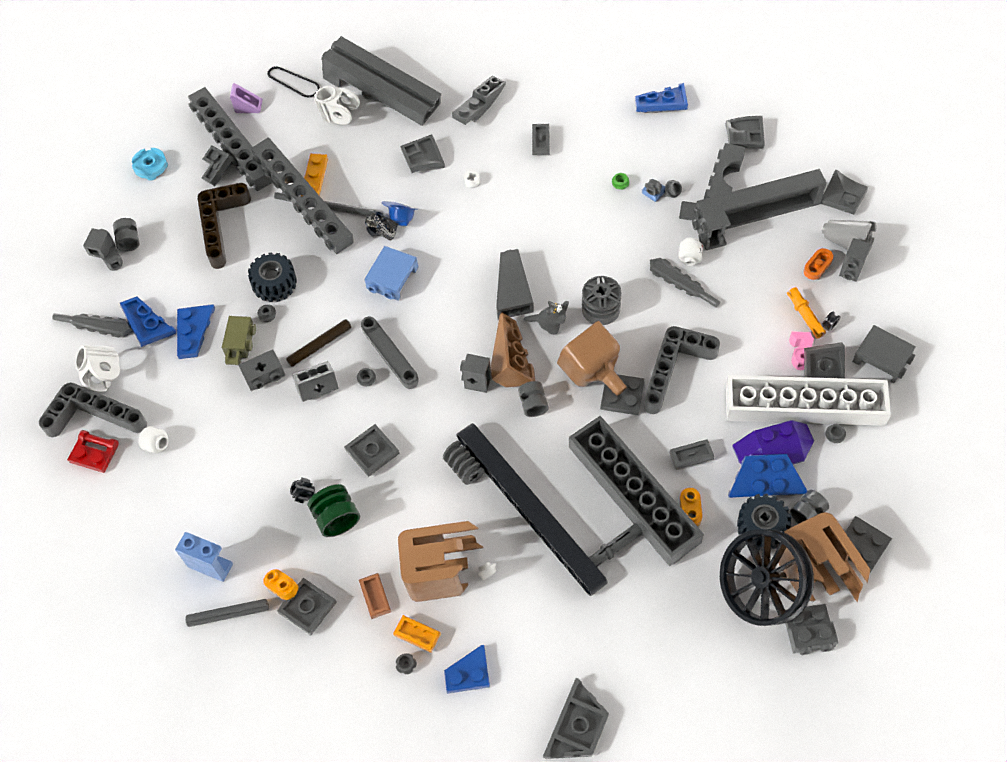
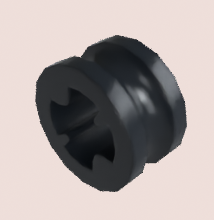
M832 311L824 319L822 325H827L828 329L832 330L839 322L841 316H836L835 312Z

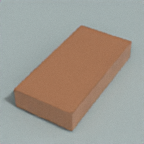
M376 573L359 579L371 619L391 613L379 574Z

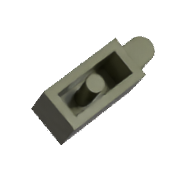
M228 317L221 347L225 354L226 365L241 364L242 358H248L249 351H252V336L256 334V325L253 324L251 317Z

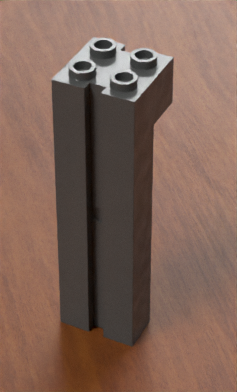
M342 36L337 41L335 40L331 45V49L325 51L321 57L323 79L338 88L341 86L342 79L421 126L424 125L441 104L440 92Z
M816 169L699 200L696 203V209H694L692 225L694 230H697L699 241L704 245L706 251L727 245L723 236L726 229L820 205L827 182L821 170Z

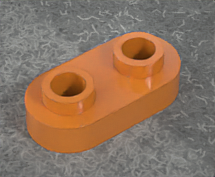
M825 248L818 249L805 264L804 275L811 280L819 279L831 265L833 253Z

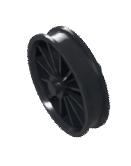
M751 530L745 532L730 543L722 557L719 573L721 590L730 609L742 620L757 626L784 624L798 617L808 605L814 587L813 567L806 550L789 534L778 530ZM763 537L762 558L754 543V539ZM771 538L781 542L772 559ZM746 545L756 565L740 554ZM787 548L794 559L776 568ZM737 559L751 569L752 573H735ZM797 564L799 579L787 578V574L781 571ZM735 576L751 577L752 582L737 590ZM778 582H799L797 595H793ZM755 586L756 588L745 606L739 595ZM776 590L793 602L787 611H785ZM761 595L760 616L752 612V609ZM770 598L779 615L778 617L769 618Z

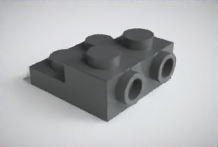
M826 604L807 606L798 617L785 623L793 654L808 655L813 653L814 650L828 652L834 650V647L838 644L833 621L830 622Z

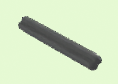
M267 599L188 614L185 621L188 627L268 611L269 604Z

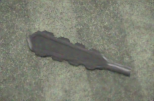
M662 258L650 259V271H652L653 275L664 278V281L669 284L673 283L677 289L685 290L689 296L700 297L716 308L719 306V300L706 293L699 282L692 281L689 275L681 273V270L676 266H671L668 260Z
M54 313L52 316L53 320L71 323L77 329L82 330L86 328L90 332L99 331L100 334H111L112 337L117 338L125 337L133 332L129 322L122 318L115 320L112 317L100 318L98 315L88 316V314L69 316Z

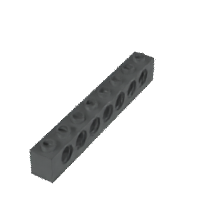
M204 87L188 96L190 101L188 105L191 111L197 113L196 116L201 123H205L204 126L208 133L212 132L215 142L221 144L222 151L234 158L232 164H236L239 173L242 176H246L245 179L250 187L253 186L256 191H259L273 183L272 178L264 174L261 165H257L253 161L252 145L207 88Z
M269 137L251 148L253 161L257 165H261L264 174L272 178L274 186L283 191L282 194L285 199L293 203L297 213L301 212L305 222L313 226L315 234L319 238L322 237L324 239V243L329 250H333L338 254L354 243L353 234Z

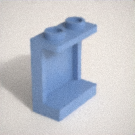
M384 246L364 279L366 288L372 293H379L388 299L399 301L401 298L400 291L410 273H416L418 269L417 257Z
M188 532L183 534L175 548V551L188 568L224 582L233 565L232 561L218 556L222 550L220 545Z

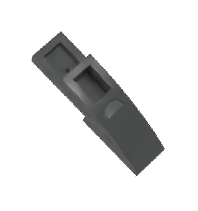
M492 75L473 90L470 99L452 112V118L464 125L471 120L476 122L494 103L506 82Z

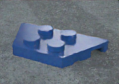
M787 454L744 456L741 468L735 477V482L731 491L729 490L728 497H753L757 494L760 496L768 494V496L806 494L807 489Z

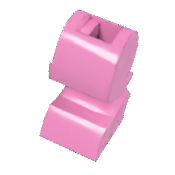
M792 331L789 338L790 344L793 347H798L794 349L791 359L792 365L797 370H804V348L812 347L814 338L811 332Z

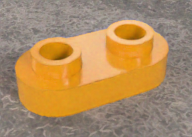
M686 488L680 494V507L688 516L691 513L696 516L694 518L690 517V519L698 527L702 521L701 496L696 489ZM692 495L694 498L689 499L687 496Z
M278 569L269 571L263 579L264 585L283 600L293 598L298 592V584Z

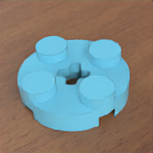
M151 148V150L147 151L142 149L132 158V168L135 174L149 181L155 180L168 167L164 153L157 148Z

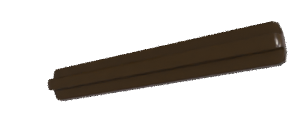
M344 319L286 357L287 363L291 367L298 364L351 329L350 322Z

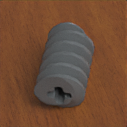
M455 441L445 450L443 460L448 463V466L452 468L454 473H457V476L462 479L464 484H472L482 477L485 469H479L480 463H475L476 459L474 457L470 458L471 453L469 451L465 452L466 447L461 446L462 443L460 441Z

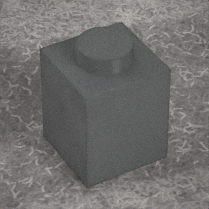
M91 228L83 247L89 256L106 259L114 241L108 231Z

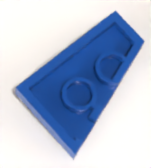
M684 83L678 84V87L672 89L671 87H666L664 91L658 93L652 91L635 96L636 112L687 110L688 102Z
M136 296L120 302V307L141 347L176 334V329L169 326L161 316H157L139 297Z
M214 304L177 309V357L179 359L198 357L204 341L206 328L210 324V317L215 311Z

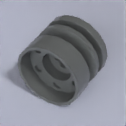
M595 276L584 284L582 289V314L590 323L594 324L600 321L602 325H608L618 318L622 293L621 287L616 280L607 276Z

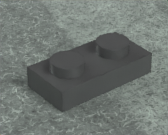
M532 124V155H550L549 124Z
M708 439L673 448L669 452L676 470L714 460V454Z

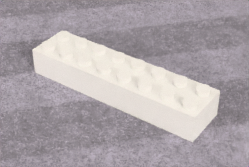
M728 375L725 386L726 421L787 422L793 420L814 424L886 426L891 416L887 380Z

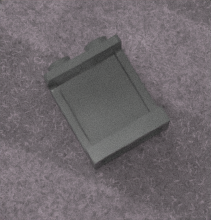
M873 325L856 351L852 362L860 365L863 360L893 377L891 382L895 383L897 378L902 379L907 371L904 368L905 365H911L916 355L913 352L916 346Z

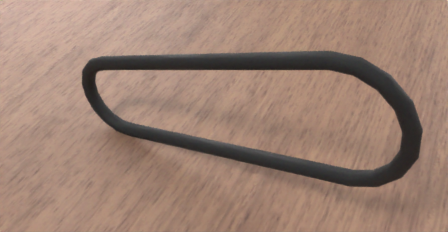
M278 66L271 67L267 73L268 77L284 85L285 87L291 89L292 91L300 94L303 97H314V94L305 95L299 92L298 90L290 87L289 85L281 82L280 80L272 77L270 75L271 70L280 69L284 72H287L289 74H292L296 77H299L301 79H304L308 82L315 84L317 86V91L320 88L319 84L315 81H312L308 78H305L303 76H300L296 73H293Z

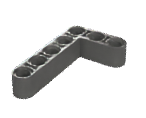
M677 326L669 327L665 332L645 395V411L649 414L660 412L679 352L706 360H713L718 356L719 339L712 335Z
M71 382L61 387L39 419V426L49 437L60 435L77 409L134 433H141L147 427V421L138 409Z

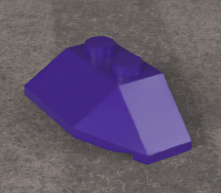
M790 420L754 430L734 443L732 447L740 464L744 456L787 454L794 465L805 461L814 443V439L807 424Z

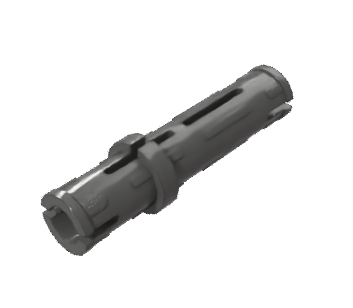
M634 523L612 541L601 545V549L589 558L596 566H599L607 559H612L616 552L643 534L641 528Z

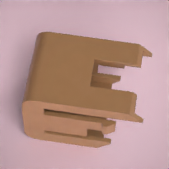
M827 512L820 513L785 531V533L795 538L806 550L813 567L814 583L817 581L821 582L830 596L840 591V588L823 564V562L828 560L856 602H858L863 583L847 559L850 557L867 583L870 568L832 514ZM787 548L778 562L779 566L794 559ZM797 564L783 570L787 574V578L799 579ZM790 581L795 591L798 592L799 582ZM813 595L810 598L812 602L816 601Z
M469 521L408 529L399 534L398 548L401 578L413 601L421 602L461 596L469 585L468 583L461 584L458 574L460 571L468 569V559L465 557L445 560L444 554L484 547L476 542V538L473 535L444 539L443 535L478 530V527Z

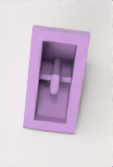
M236 83L232 84L230 99L235 113H259L263 99Z

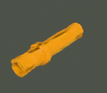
M797 287L790 289L787 295L795 305V310L799 311L811 329L815 338L818 339L824 336L826 330L810 309L807 299L805 300Z

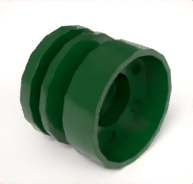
M342 484L327 486L315 493L308 501L307 506L313 518L316 519L317 526L324 537L341 535L353 528L360 520V513L355 504L351 502V496Z

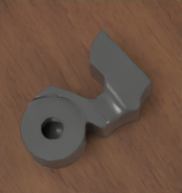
M113 242L106 259H102L108 269L112 271L120 269L123 264V260L115 248V242Z

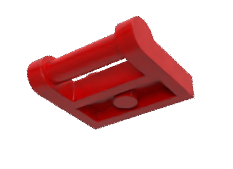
M81 430L78 440L67 460L69 463L105 473L118 448L119 442L116 439H105L92 435L88 431ZM88 441L105 446L107 449L102 451L85 445Z

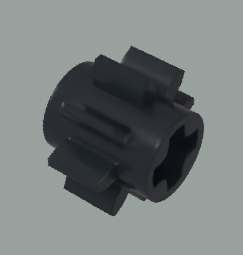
M301 477L300 480L292 483L290 494L293 495L292 498H295L294 501L303 504L304 501H308L314 495L315 487L312 486L313 483H310L309 479Z

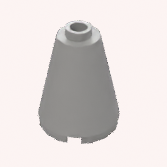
M829 220L828 223L823 225L822 233L824 238L847 250L853 238L870 243V252L875 239L872 237V231L876 232V222Z

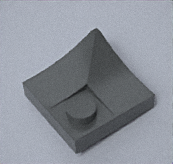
M745 116L726 120L725 126L729 144L746 148H764L763 116Z
M432 134L400 146L411 173L431 168H445L443 158Z
M835 169L823 194L821 204L854 215L867 193L868 186L853 181Z

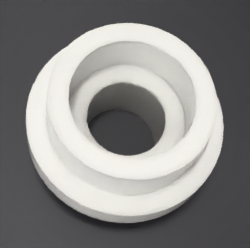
M485 563L479 567L480 572L477 575L481 576L483 580L497 572L496 564Z

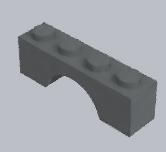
M725 143L723 149L719 150L717 157L719 162L714 164L713 173L715 175L710 176L708 186L711 187L706 189L704 199L732 192L733 188L725 182L724 177L730 173L740 171L746 147Z

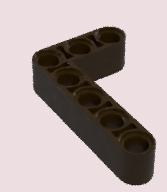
M235 183L203 190L197 196L206 255L211 266L215 269H220L226 264L218 211L245 206L250 203L251 196L245 183Z

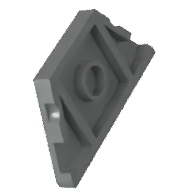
M575 678L543 754L545 759L593 756L609 713L596 701L594 695L583 686L579 678Z

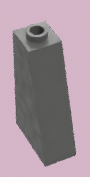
M518 249L500 252L496 304L498 320L501 313L514 317L534 312L533 299Z

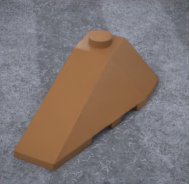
M501 313L491 361L492 380L506 388L518 387L527 382L535 381L534 368L531 363H528L526 358L529 354L527 349H524L521 344L523 338L517 322Z

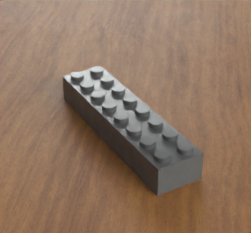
M601 416L569 436L570 450L633 524L636 523L641 528L642 535L669 566L702 543L704 533Z

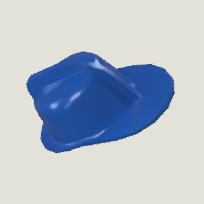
M381 202V204L388 207L390 220L400 226H407L412 221L415 210H418L397 202Z

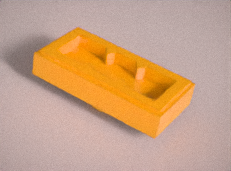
M402 615L393 635L432 653L441 632Z

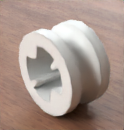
M468 171L464 174L466 187L475 188L479 185V174L476 171Z

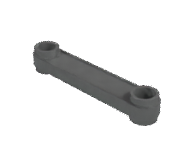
M367 316L362 319L361 328L364 335L405 388H415L419 382L417 372L375 318Z

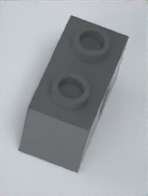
M853 238L839 276L857 282L868 255L870 243Z
M273 349L238 365L250 391L260 389L264 385L272 381H278L281 377L285 376L282 365Z
M467 353L465 360H462L460 365V371H462L461 380L464 381L465 389L487 393L492 377L490 358Z
M328 361L292 374L302 402L339 389L334 370Z

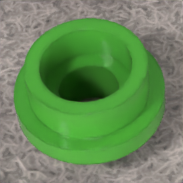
M617 173L612 178V185L619 190L625 189L629 186V178L624 173Z

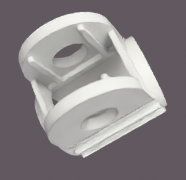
M324 86L319 88L316 94H314V100L320 115L328 123L349 124L352 119L349 111L356 110L360 105L357 95L344 88ZM343 97H347L351 102L346 101Z
M97 345L80 346L76 356V370L79 371L82 385L99 394L108 390L111 381L115 380L120 373L119 356L113 347ZM91 376H95L96 379H99L100 383H94L91 380Z

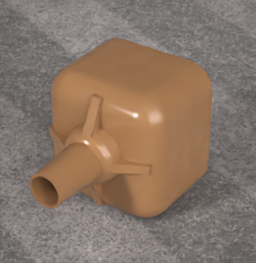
M600 321L595 322L562 349L557 364L577 386L585 387L593 381H603L616 396L620 395L627 388L614 372L620 345Z

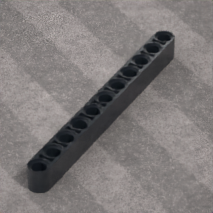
M471 423L456 434L462 446H465L466 450L471 453V456L476 459V462L480 463V467L485 469L484 472L589 596H592L604 587L608 582L602 572L478 427Z

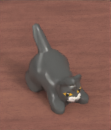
M548 301L549 307L543 309L539 314L524 317V320L527 322H538L542 329L546 330L549 334L555 335L559 331L560 324L565 322L569 301H565L563 304Z

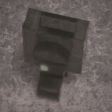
M371 214L370 218L367 217L365 220L367 226L377 228V234L390 241L394 239L398 223L386 216L379 218L375 214Z

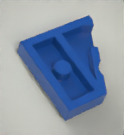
M484 645L479 646L444 670L447 694L490 688Z

